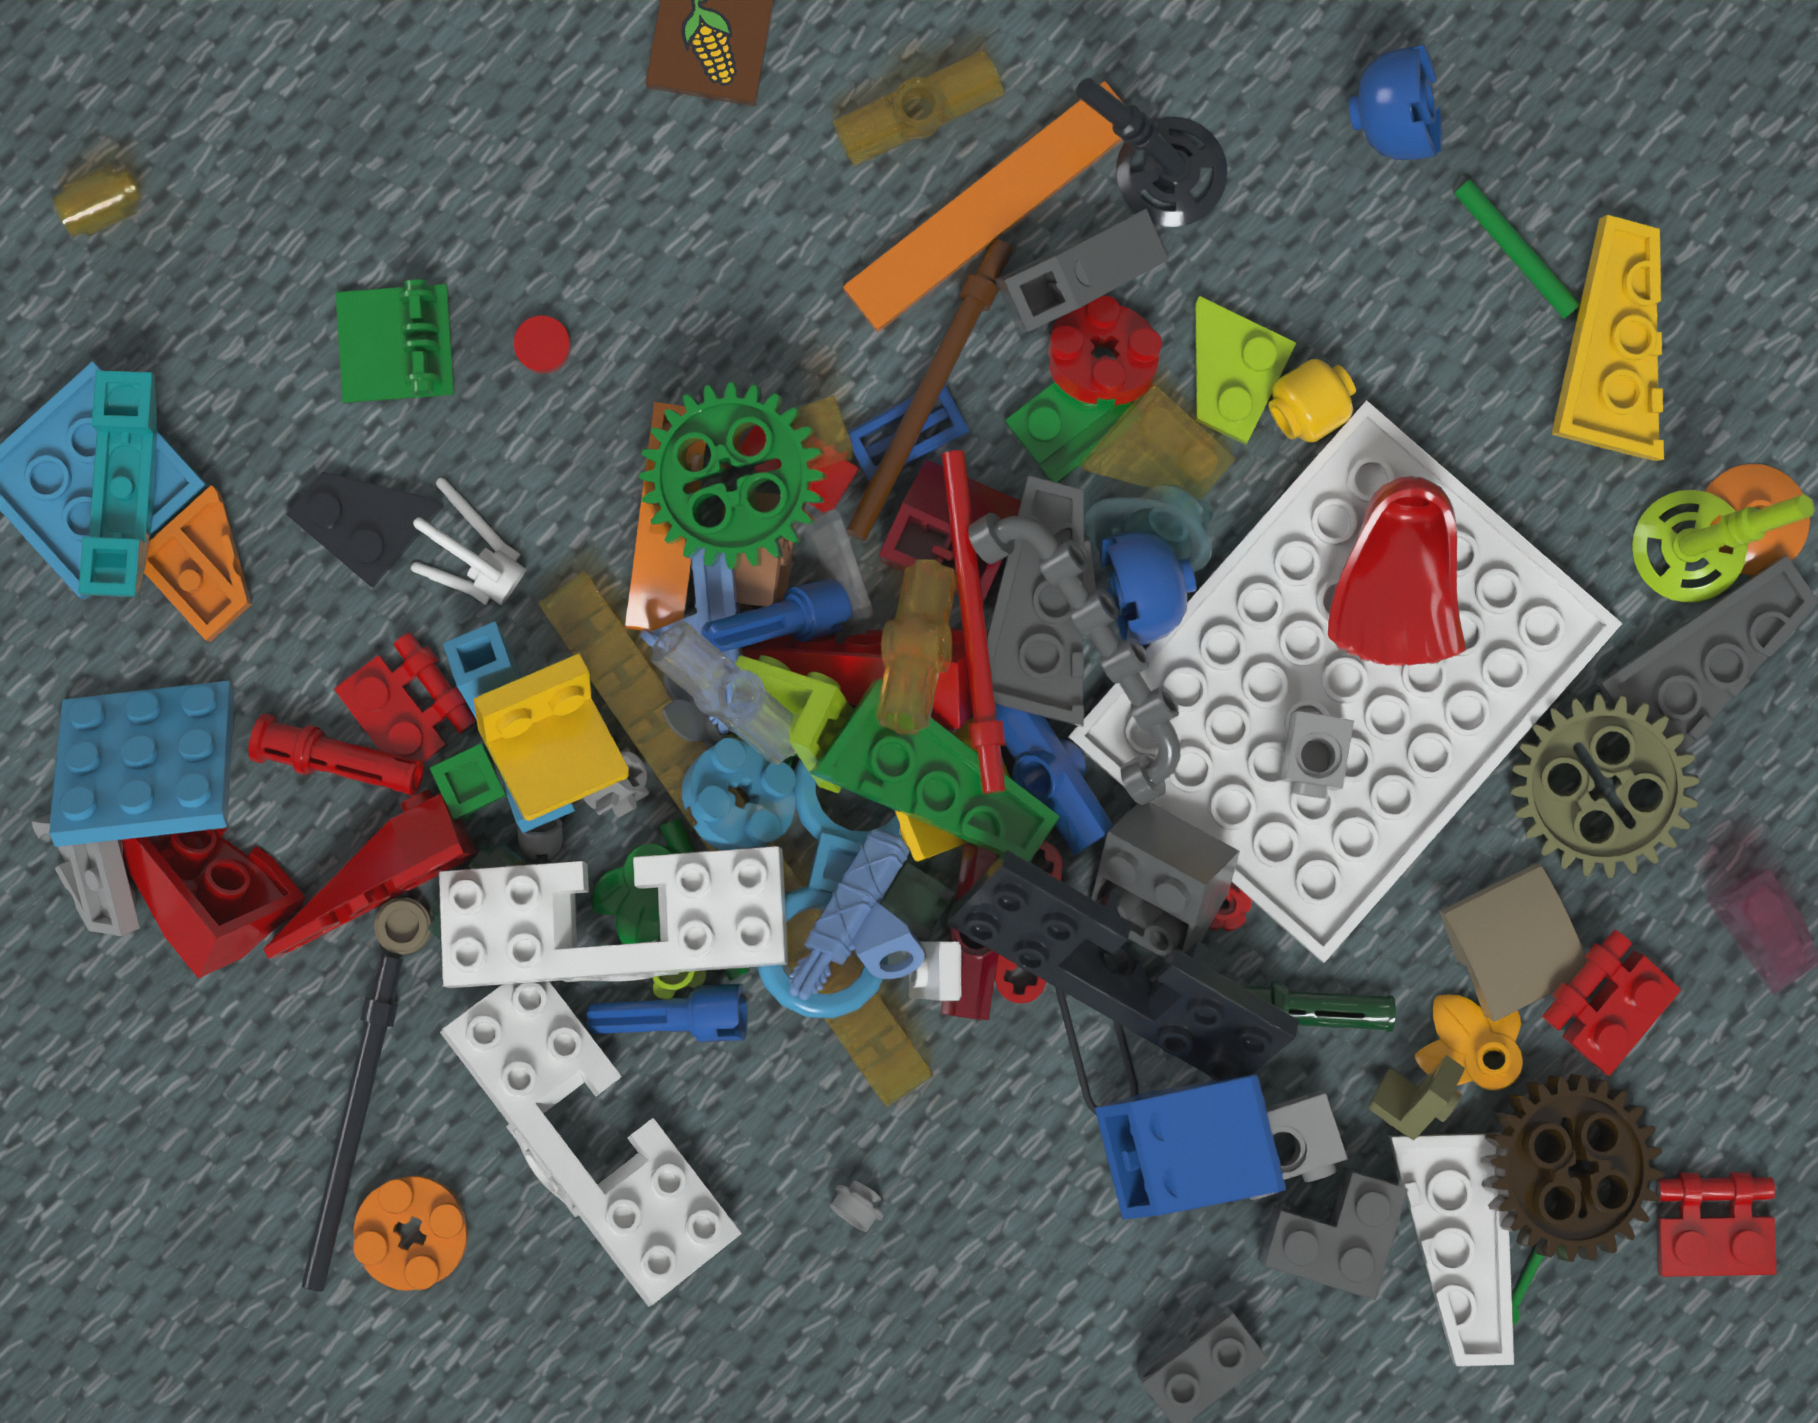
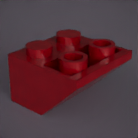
M925 459L899 509L881 549L879 558L883 564L959 597L943 466ZM968 478L973 522L988 513H994L1002 520L1018 516L1020 500ZM977 554L984 605L1004 558L994 564H988Z

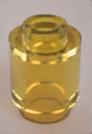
M112 163L63 185V192L52 197L53 204L62 223L73 238L83 233L90 237L137 214L134 202L142 199L140 190L128 169L125 168L118 172Z

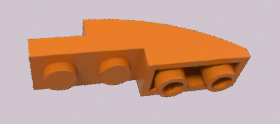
M654 402L651 429L653 427L668 431L672 425L664 411L668 408L683 415L687 412L685 406ZM650 432L648 449L659 450L661 442ZM697 441L687 450L686 463L693 472L703 470L705 441ZM647 459L645 471L654 470L655 462ZM701 480L686 484L685 492L691 494L699 491ZM644 481L642 497L655 490L654 483ZM642 498L625 628L654 631L684 619L691 558L683 556L687 539L683 538L674 544H668L664 541L672 525L670 523L658 526L652 525L650 520L661 510L659 504L643 503Z

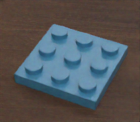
M93 361L0 444V511L74 593L84 600L90 595H80L78 588L82 537H89L97 437V431L91 426L96 370L103 371ZM158 430L154 503L149 541L210 487Z
M230 680L62 699L49 835L55 847L227 828L234 717V692Z

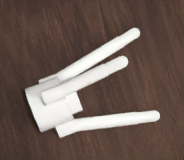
M439 478L436 481L437 487L496 552L493 553L485 548L478 556L424 519L416 518L413 522L415 528L471 566L467 576L475 582L473 583L420 562H413L411 570L433 581L470 594L485 605H487L490 599L503 605L526 572V568L516 562L521 554L505 544L446 479Z

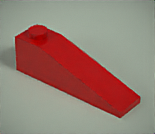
M919 628V637L906 638L901 641H889V637L885 636V629L866 630L864 634H856L845 638L844 643H836L835 634L806 642L798 641L790 634L742 648L743 656L757 661L760 656H768L785 664L791 672L808 677L810 672H817L830 677L840 685V691L846 701L853 705H857L872 682L880 678L951 733L960 729L973 716L963 629Z
M428 789L403 801L400 804L403 813L390 819L263 948L268 959L280 958L439 876V872L449 871L478 856L479 853L463 822L453 819L442 794L440 793L434 797L431 789Z
M229 826L219 829L122 839V859L166 940L198 979L242 959L295 912L306 898L277 862L266 852L256 846L248 856L225 840L223 835Z

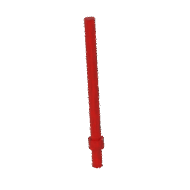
M955 450L942 453V463L974 723L969 725L971 749H977L982 793L991 794L1006 791L1000 746L1005 745L1006 742L1003 721L997 720L977 552L972 546L968 534V527L973 523L965 454L964 451Z

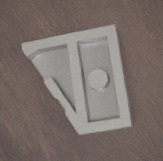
M51 814L31 821L38 838L49 834ZM113 840L58 847L65 863L58 865L55 870L64 887L71 893L76 909L88 931L124 936L140 929L135 910L137 905L136 896L128 882L122 859V841Z

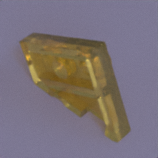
M1151 384L1147 391L1134 401L1079 466L1086 472L1200 501L1236 458L1155 384Z

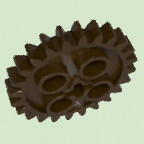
M1570 1074L1568 1081H1566L1564 1076H1548L1547 1088L1542 1083H1528L1527 1089L1530 1100L1524 1096L1511 1095L1509 1100L1515 1113L1510 1115L1496 1112L1494 1115L1497 1122L1504 1128L1501 1135L1485 1134L1484 1137L1489 1143L1497 1147L1495 1155L1480 1157L1481 1163L1495 1167V1175L1481 1182L1483 1187L1498 1189L1499 1195L1488 1204L1489 1209L1500 1212L1508 1211L1500 1227L1503 1230L1512 1232L1520 1229L1516 1243L1526 1247H1532L1536 1244V1254L1552 1258L1556 1252L1558 1259L1574 1262L1577 1253L1582 1259L1596 1260L1597 1247L1604 1252H1617L1614 1235L1628 1240L1636 1238L1629 1222L1633 1219L1648 1223L1650 1218L1640 1206L1643 1200H1659V1196L1647 1188L1648 1180L1663 1178V1172L1649 1168V1160L1662 1154V1149L1646 1146L1645 1140L1656 1130L1655 1127L1644 1124L1637 1125L1636 1122L1644 1110L1643 1107L1630 1104L1624 1106L1628 1092L1619 1089H1612L1608 1092V1081L1592 1078L1588 1083L1586 1075ZM1565 1117L1566 1122L1564 1127H1561V1120ZM1595 1120L1600 1128V1137L1598 1142L1591 1147L1587 1140V1130L1589 1125ZM1543 1131L1547 1138V1149L1541 1158H1538L1534 1150V1142L1537 1135ZM1577 1162V1168L1568 1171V1167L1573 1166ZM1606 1177L1611 1185V1192L1608 1199L1601 1204L1597 1197V1187L1599 1182ZM1554 1188L1557 1194V1205L1552 1213L1548 1215L1544 1207V1199L1547 1192ZM1581 1207H1582V1208H1583V1215L1579 1218V1217H1578V1214H1579L1580 1209H1581Z

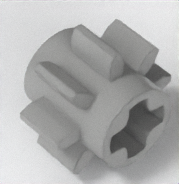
M628 747L620 751L629 768L628 778L583 797L590 807L596 809L598 815L612 808L618 818L637 808L636 801L649 794L645 787L647 782L646 767L637 755L630 752Z

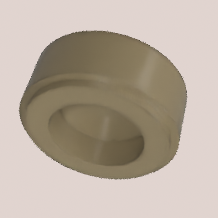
M396 898L380 908L375 918L374 930L379 943L385 949L396 954H410L420 950L427 944L432 934L433 921L430 912L421 902L411 898Z

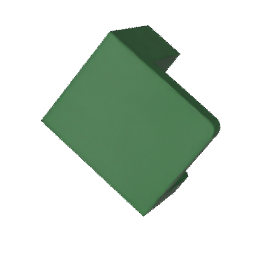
M482 743L430 767L454 820L464 821L472 817L471 813L507 796L502 781L491 760L492 756L487 746Z

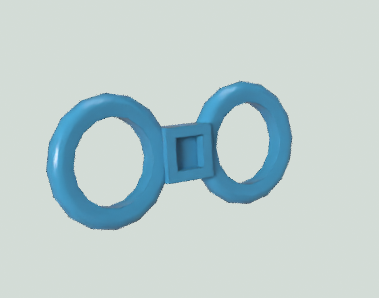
M799 759L794 770L796 785L793 789L796 800L795 808L801 824L817 840L807 886L785 893L786 923L796 914L807 910H825L833 896V892L838 888L837 885L841 883L843 875L849 870L861 849V845L865 843L866 836L871 833V831H850L835 824L823 812L816 796V782L801 759ZM896 814L885 826L877 828L902 838L900 823ZM888 955L882 958L881 964L888 965ZM782 965L757 966L764 987L782 1006L805 1017L836 1018L856 1011L878 992L883 980L873 976L864 965L858 979L847 989L833 994L812 993L807 1000H802L799 995L795 997L790 994V978L784 972Z

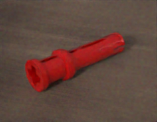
M266 713L260 715L255 722L249 740L248 752L251 761L261 764L267 760L293 766L295 773L303 775L313 774L318 770L390 788L414 796L415 792L418 791L423 778L424 763L421 760L400 757L372 748L338 741L326 737L320 727L308 724L302 729L279 723L274 715Z

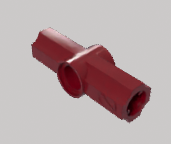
M963 845L955 904L1001 855L980 846ZM951 927L950 942H959V945H961V997H959V1000L942 1001L940 1014L989 1021L998 954L985 946L980 949L967 947L960 938V932Z

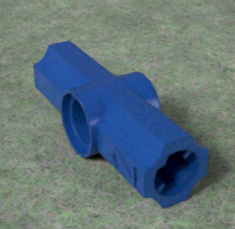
M995 705L997 720L1003 721L1006 742L1004 747L1015 763L1012 771L1013 781L1060 816L1055 823V827L1072 854L1075 856L1106 837L1108 831L1114 825L1084 780L1086 764L1081 750L1073 742L1057 738L1045 717Z

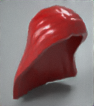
M1398 477L1382 485L1373 494L1367 504L1358 537L1340 574L1328 620V637L1340 650H1346V653L1349 655L1359 656L1360 660H1371L1373 663L1384 664L1385 666L1434 664L1441 662V660L1457 657L1465 652L1466 645L1459 616L1457 597V522L1453 505L1441 486L1423 477Z

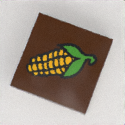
M660 0L646 87L648 89L756 107L775 0Z

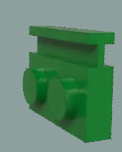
M1054 382L1005 420V424L1049 480L1059 483L1143 418V414L1139 409H1136L1132 402L1114 405L1116 399L1105 400L1098 398L1096 405L1084 403L1068 395Z

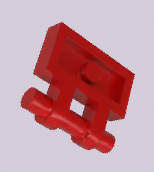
M408 632L393 644L405 661L402 666L393 672L382 656L378 655L335 687L334 690L380 751L400 757L421 760L423 763H426L448 746L435 728L448 718L459 734H463L477 723V720L466 706L467 702L458 687L453 688L436 666L439 659L429 646L423 648L412 632ZM417 678L435 700V703L424 712L405 688Z
M1615 929L1601 946L1597 943L1592 946L1584 956L1587 963L1568 985L1563 982L1551 995L1555 1001L1541 1016L1542 1019L1557 1031H1560L1573 1016L1576 1020L1563 1034L1562 1038L1607 1076L1613 1073L1681 991L1645 955L1635 950L1621 964L1619 959L1632 943ZM1604 977L1607 978L1609 981L1594 999L1588 1003L1586 1001L1587 997Z
M1698 1172L1679 1173L1678 1178L1657 1179L1656 1194L1659 1196L1658 1201H1679V1217L1656 1218L1658 1275L1662 1277L1776 1275L1775 1217L1752 1216L1751 1209L1753 1200L1774 1199L1775 1183L1772 1177H1752L1750 1172H1730L1729 1178H1700ZM1730 1200V1216L1700 1217L1702 1201Z

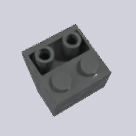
M1150 802L1145 805L1137 804L1107 833L1092 899L1099 903L1110 891L1115 892L1121 896L1117 914L1133 923L1129 939L1164 959L1176 949L1185 953L1197 941H1202L1230 889L1240 851Z

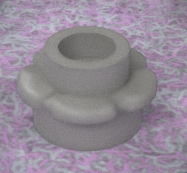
M853 1181L850 1187L844 1185L836 1186L835 1189L838 1191V1195L831 1203L830 1208L839 1217L864 1232H868L876 1219L882 1221L884 1215L877 1208L882 1199L873 1190L858 1181Z

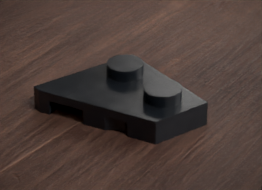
M322 472L286 515L370 587L374 588L422 533L414 527V520L422 518L430 523L443 506L432 498Z

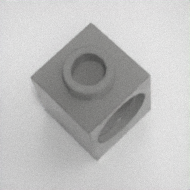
M1303 711L1292 713L1280 781L1294 783L1293 794L1326 799L1328 789H1343L1354 720ZM1314 740L1323 743L1330 753L1329 765L1323 772H1312L1302 762V748L1308 741Z

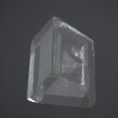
M836 509L827 511L815 518L814 525H803L801 532L817 579H836L843 585L848 594L851 604V617L846 622L840 623L845 630L872 621L874 612L841 514Z

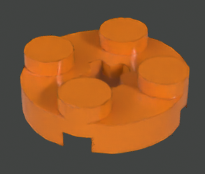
M420 1175L395 1178L373 1190L361 1204L353 1229L355 1240L353 1249L357 1260L364 1265L366 1271L378 1282L390 1288L403 1291L427 1289L449 1276L461 1262L469 1239L465 1212L455 1193L443 1183ZM413 1217L418 1218L422 1221L419 1230L427 1235L426 1240L423 1244L414 1242L409 1248H406L400 1244L402 1235L396 1231V1227L399 1222L408 1224Z

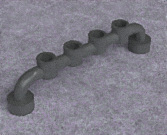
M988 513L970 524L968 534L972 546L977 554L988 564H994L1013 553V539H1023L1033 546L1040 557L1039 565L1045 578L1053 586L1059 587L1070 605V615L1074 624L1084 635H1089L1101 654L1100 660L1106 675L1114 683L1120 684L1131 702V711L1135 721L1141 729L1150 732L1158 746V755L1155 760L1146 754H1142L1121 766V778L1127 792L1140 805H1145L1164 795L1166 792L1165 780L1175 772L1180 761L1181 743L1175 728L1170 720L1179 715L1178 704L1173 694L1165 686H1160L1151 691L1139 673L1149 666L1148 657L1142 645L1133 637L1120 642L1109 623L1118 618V610L1109 593L1104 589H1098L1090 594L1078 576L1088 568L1087 559L1082 549L1073 540H1068L1059 545L1053 534L1042 523L1030 517L1012 516L1002 520L996 514Z

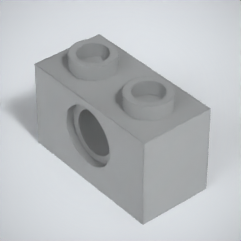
M1319 1090L1266 1108L1272 1135L1278 1132H1288L1295 1140L1294 1154L1287 1161L1280 1163L1284 1180L1301 1174L1304 1182L1318 1180L1336 1173L1337 1170L1334 1163L1347 1159L1326 1093ZM1275 1193L1251 1197L1250 1200L1263 1198Z

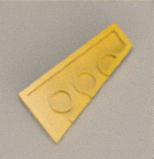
M1611 215L1599 218L1551 435L1653 461L1664 460V440H1659V413L1663 412V388H1658V356L1662 355V332H1657V303L1661 301L1659 228Z

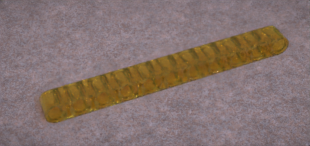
M583 570L538 601V604L572 654H580L589 671L590 680L708 851H721L700 837L693 827L698 822L692 815L690 806L685 809L682 800V784L685 774L694 760L707 751L708 748L703 742L686 741L669 727L661 711L672 700L667 695L664 685L658 678V674L638 645L636 646L626 632V628L611 606L596 589L593 580ZM728 787V792L735 796L736 801L734 805L742 809L747 804L737 788ZM773 842L772 844H770V845L767 846V847H777V846H776L775 843ZM783 856L785 893L804 887L797 875H794L785 862L786 859ZM810 909L796 914L786 923L787 965L793 973L794 967L799 966L797 962L808 957L811 953L805 946V942L809 937V932L813 930L815 922L822 915L819 909ZM848 955L843 965L831 961L829 963L831 975L826 976L827 982L822 983L823 989L818 990L817 993L833 994L847 989L858 979L862 969L857 966L851 955ZM877 992L858 1010L836 1018L824 1019L878 1097L888 1108L933 1077L934 1074L926 1061H923L914 1048V1044L894 1015H891L882 1002L883 999Z

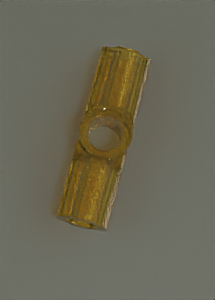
M982 50L925 78L915 77L907 79L899 85L895 92L832 121L839 142L854 168L913 139L930 137L939 127L1004 97L1005 92L991 59ZM922 98L929 101L934 110L927 118L916 120L908 117L903 108L911 99Z
M916 560L914 565L905 568L896 618L886 622L882 634V660L885 672L880 689L876 717L881 726L893 729L898 734H918L922 728L929 727L939 673H946L951 662L952 636L949 618L957 578L953 568L945 567L936 560Z

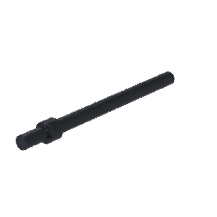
M381 955L372 996L365 997L360 1020L365 1021L301 1285V1287L308 1290L324 1291L387 1027L394 1026L399 1004L393 1003L404 959L399 957Z

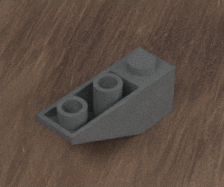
M1143 209L995 279V282L1017 331L1029 332L1090 303L1169 259L1147 209Z

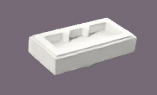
M919 941L925 957L920 967L909 974V998L939 1001L959 1000V997H961V945H959V942Z

